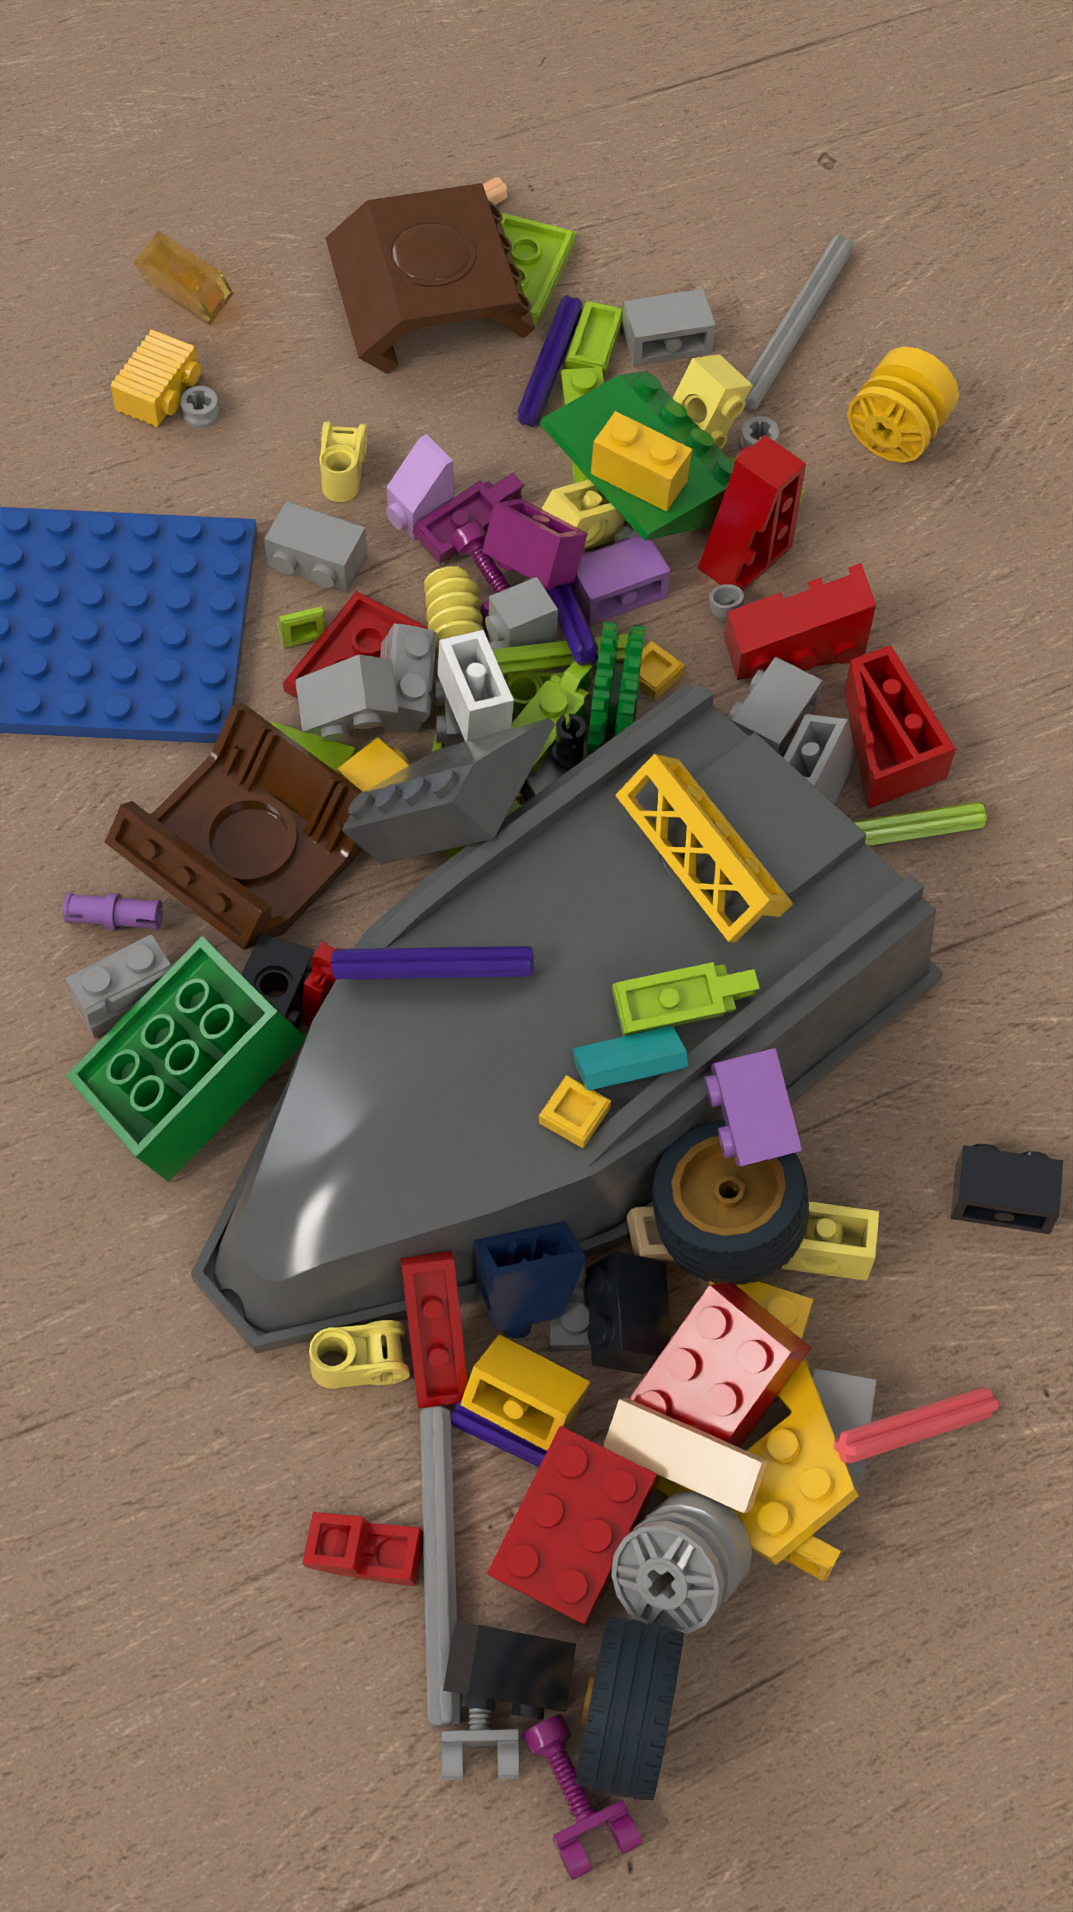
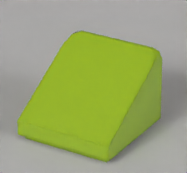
M322 606L279 616L276 621L284 648L317 641L325 631Z

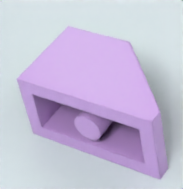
M427 434L418 439L386 487L388 505L386 507V514L389 521L396 529H403L414 541L417 539L413 534L415 523L454 498L453 460Z

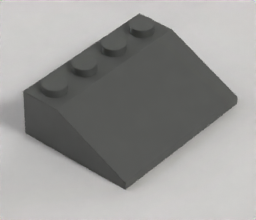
M550 718L431 752L376 786L360 793L350 804L348 809L350 816L341 831L381 865L494 839L555 723Z

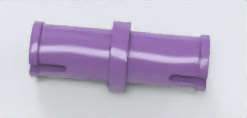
M67 893L63 903V914H65L63 919L65 923L104 925L106 930H118L120 926L159 930L163 919V910L160 909L163 905L161 900L124 899L119 893H108L106 897Z

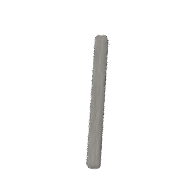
M836 235L832 239L747 377V380L753 385L745 399V408L748 411H754L759 406L851 255L853 242L850 238Z
M432 1406L422 1409L420 1413L427 1711L429 1725L447 1728L456 1726L460 1722V1695L443 1691L454 1623H457L451 1413L449 1409L442 1408V1406Z

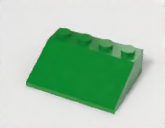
M647 371L618 375L542 418L540 422L542 428L644 541L713 526L734 468V461L729 459L714 444V440L709 433L700 429L687 415L685 407L673 400L661 387L660 381L654 375ZM615 411L692 449L688 482L667 512L591 474L593 442Z
M201 936L76 1064L66 1077L133 1155L169 1182L304 1043L306 1037L217 949Z

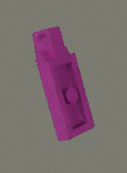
M514 473L494 486L490 481L483 483L480 480L415 523L413 534L440 564L457 552L450 538L459 528L472 521H480L487 532L494 503L521 499L524 484Z

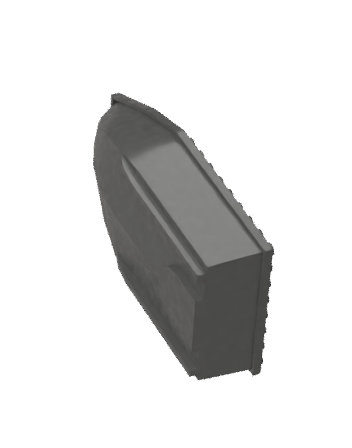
M689 683L685 684L508 815L494 839L469 844L427 875L363 933L354 949L530 946L534 953V970L532 975L522 977L337 979L310 1026L287 1084L191 1272L193 1282L257 1354L310 1341L318 1332L330 1327L365 1325L375 1321L397 1320L407 1317L400 1258L453 1251L459 1304L479 1300L474 1242L477 1239L566 1221L586 1257L626 1242L630 1239L626 1218L629 1211L635 1207H653L652 1187L655 1170L668 1146H671L682 1134H685L689 1129H693L697 1125H703L705 1122H713L719 1119L724 1120L721 1105L712 1107L708 1097L704 1077L713 1075L710 1065L776 1048L790 1105H792L941 981L943 971L930 960L936 909L922 897L924 886L911 874L906 879H903L865 843L866 833L756 732L748 736L713 705V693L702 683L696 687H692ZM653 754L679 759L789 897L793 905L781 917L763 915L736 943L727 941L615 796ZM650 780L635 798L645 811H657L659 790ZM670 805L669 811H675ZM651 817L656 824L657 818ZM669 818L667 839L673 847H685L687 825L681 818ZM698 841V848H704ZM679 853L683 860H685V854ZM697 854L696 877L702 884H714L716 862L709 854ZM727 878L726 885H733ZM707 890L713 897L714 890ZM726 891L724 913L734 923L750 906L738 891ZM714 962V966L725 965L727 974L755 969L760 989L757 990L755 996L735 1000V1011L725 1013L721 1017L673 1026L687 1051L688 1067L594 1090L611 1100V1108L584 1149L538 1123L539 1114L566 1075L584 1085L574 1064L572 1048L623 1037L611 988L614 983Z

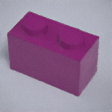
M524 499L494 503L482 552L498 560L497 565L508 571L519 572L530 579L537 577L544 589L552 590L555 586L575 582L588 533Z

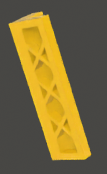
M653 754L615 795L728 942L736 943L763 915L781 917L793 905L789 897L679 759ZM650 780L659 790L657 811H645L635 798ZM670 805L675 811H669ZM651 817L657 818L656 824ZM669 818H681L687 825L685 847H673L667 839ZM698 841L704 848H698ZM679 853L685 854V860H683ZM697 854H709L716 862L714 884H702L696 877ZM727 878L733 885H726ZM707 890H714L713 897ZM726 891H738L750 906L734 923L724 913Z

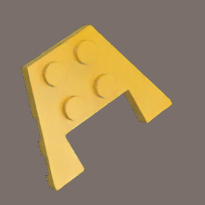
M806 1357L778 1394V1398L790 1410L791 1414L747 1450L768 1460L752 1510L744 1514L731 1508L747 1529L752 1551L774 1565H777L859 1497L847 1463L841 1461L839 1452L834 1450V1441L837 1437L833 1432ZM657 1474L659 1482L654 1490L657 1493L660 1492L669 1498L676 1493L693 1492V1490Z

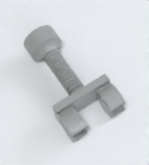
M469 1707V1714H471L469 1715V1730L442 1731V1781L463 1780V1747L497 1746L498 1779H519L518 1729L491 1730L489 1726L491 1724L489 1720L491 1719V1715H489L491 1711Z

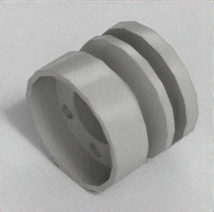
M695 1491L676 1493L659 1503L646 1516L644 1521L639 1523L633 1531L624 1537L615 1551L611 1576L616 1596L628 1614L635 1620L643 1621L646 1624H658L660 1627L666 1626L683 1632L684 1635H689L710 1621L722 1604L739 1588L749 1573L752 1548L748 1532L735 1511L730 1507Z

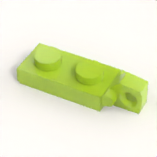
M574 661L565 671L563 678L554 674L549 681L547 680L511 724L512 729L550 718L555 723L530 772L536 773L551 755V747L556 741L557 720L565 715L566 726H568L569 714H576L581 717L585 712V703L589 698V692L585 690L592 682L590 676L593 666L587 663L581 666Z
M714 962L616 982L611 987L623 1036L724 1016L725 1013L735 1011V1000L755 996L757 990L760 989L755 969L727 974L725 965L714 966Z

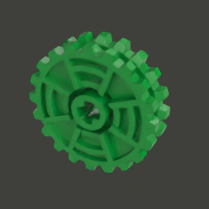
M604 621L592 696L586 758L606 743L607 732L615 733V737L633 724V721L635 722L646 626L634 625L628 632L624 664H617L619 629L616 622Z

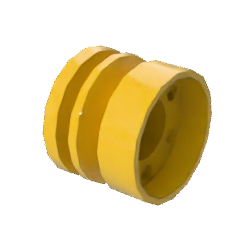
M905 346L892 349L883 357L871 373L869 380L860 388L859 393L849 403L847 418L850 429L858 441L877 456L888 461L900 463L916 460L926 450L929 442L935 437L937 430L945 423L957 406L959 398L957 381L948 367L928 352L919 348Z

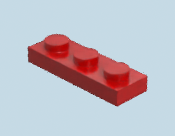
M453 1251L400 1258L418 1409L456 1404L463 1398L468 1381Z

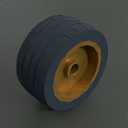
M719 1119L713 1122H705L703 1125L700 1124L693 1129H689L688 1132L676 1139L671 1146H668L655 1170L652 1187L653 1210L659 1236L670 1256L682 1269H686L689 1274L702 1278L706 1282L711 1281L714 1284L733 1282L735 1285H744L748 1282L753 1283L756 1280L765 1279L768 1275H773L784 1264L786 1265L789 1259L793 1258L795 1252L798 1251L808 1224V1186L803 1167L796 1153L744 1166H736L734 1157L725 1158L719 1140L718 1128L726 1125L724 1120Z
M607 1617L596 1673H590L581 1725L585 1726L575 1784L591 1790H600V1792L607 1794L614 1793L621 1797L654 1800L676 1689L684 1639L683 1632L666 1626L660 1627L658 1624H646L643 1621L634 1619L627 1620V1618Z

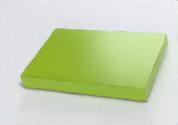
M501 212L503 217L501 224L506 237L512 244V258L522 275L520 282L524 295L532 306L530 313L534 326L538 327L576 243V231Z

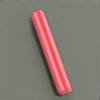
M981 1387L843 1431L840 1434V1438L834 1441V1450L839 1452L841 1461L851 1464L990 1418L992 1413L998 1410L999 1401L993 1398L991 1389Z

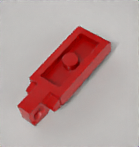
M324 941L312 956V972L304 982L302 1023L309 1028L337 980L334 978L331 970V958L333 951L340 948L335 949L327 946V943Z

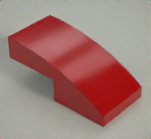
M313 1512L302 1564L307 1568L347 1577L416 1586L423 1548V1531L420 1527L369 1523L363 1516Z

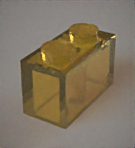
M157 231L134 262L148 285L209 326L234 295L222 272L160 231Z

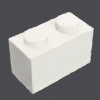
M484 630L439 640L438 677L465 742L511 729L514 700Z

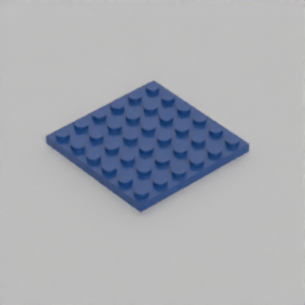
M0 507V733L216 743L232 705H235L257 535L256 519Z

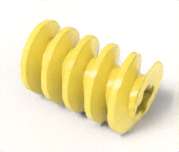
M459 566L444 567L430 573L424 580L425 606L427 608L428 629L437 632L435 660L438 661L439 640L484 630L482 628L483 616L480 613L481 601L478 598L480 587L475 581L470 579V575L466 570Z

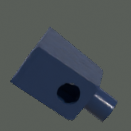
M566 1221L475 1240L477 1293L494 1328L503 1331L509 1337L524 1338L531 1332L532 1324L556 1319L565 1313L586 1260L585 1254Z

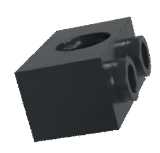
M260 933L242 975L299 1030L303 1020V1010H301V1007L303 1005L304 982L312 972L314 949ZM273 990L285 992L283 995L275 998L266 996V994Z

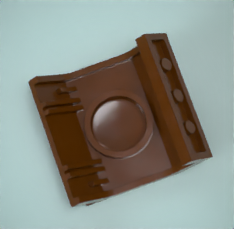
M483 183L367 200L325 238L359 359L388 374L398 365L393 344L405 334L419 328L470 319H493L522 338H525L535 329L530 313L532 306L524 295L520 282L522 275L512 258V244L506 237L501 224L503 221L502 214L492 202L488 201Z
M244 703L232 705L217 741L207 759L151 814L147 813L133 801L121 804L104 843L237 946L246 950L255 945L260 933L272 937L284 934L363 850L341 831L350 816L348 813L350 804L363 791Z

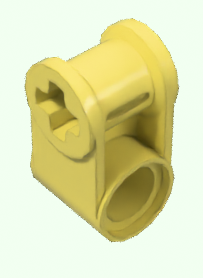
M324 421L319 457L322 493L331 501L346 502L353 499L359 492L362 467L367 454V424H360L356 428L333 426L331 421Z
M381 1320L365 1325L330 1327L321 1330L314 1335L310 1342L309 1360L312 1378L318 1385L328 1389L360 1385H391L408 1379L410 1368L403 1361L401 1338L405 1335L404 1324L394 1320ZM382 1347L386 1349L387 1359L383 1358ZM338 1351L346 1359L339 1365L328 1366L321 1362L320 1357L326 1352Z

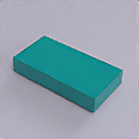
M673 1025L572 1048L574 1064L586 1089L589 1091L688 1067L687 1051Z

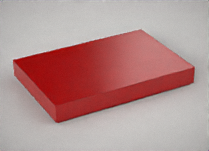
M356 591L283 682L284 692L298 699L295 679L359 654L380 658L381 643L386 635H388L393 624L400 623L428 629V627Z

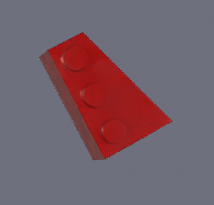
M766 435L752 447H744L737 455L731 477L698 566L700 571L719 585H735L742 591L749 587L792 548L806 468L805 462Z
M862 563L848 567L850 575L823 584L821 578L808 582L809 590L783 599L780 592L728 611L724 639L737 680L753 678L759 669L766 671L775 657L806 671L815 666L833 663L847 664L850 663L851 659L865 655L876 603Z
M889 645L851 659L844 693L867 809L947 779L956 748L892 646Z

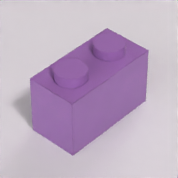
M639 535L633 538L621 539L614 545L594 552L582 553L575 582L570 583L587 623L591 626L667 598L670 569L652 539L644 541Z
M776 1048L710 1065L713 1075L706 1076L704 1079L711 1106L721 1105L726 1126L718 1128V1135L725 1158L734 1157L736 1166H744L802 1151Z

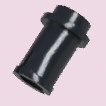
M569 714L568 726H566L565 715L561 716L556 722V741L551 747V753L555 762L564 768H573L586 758L587 744L584 741L586 724L579 715Z

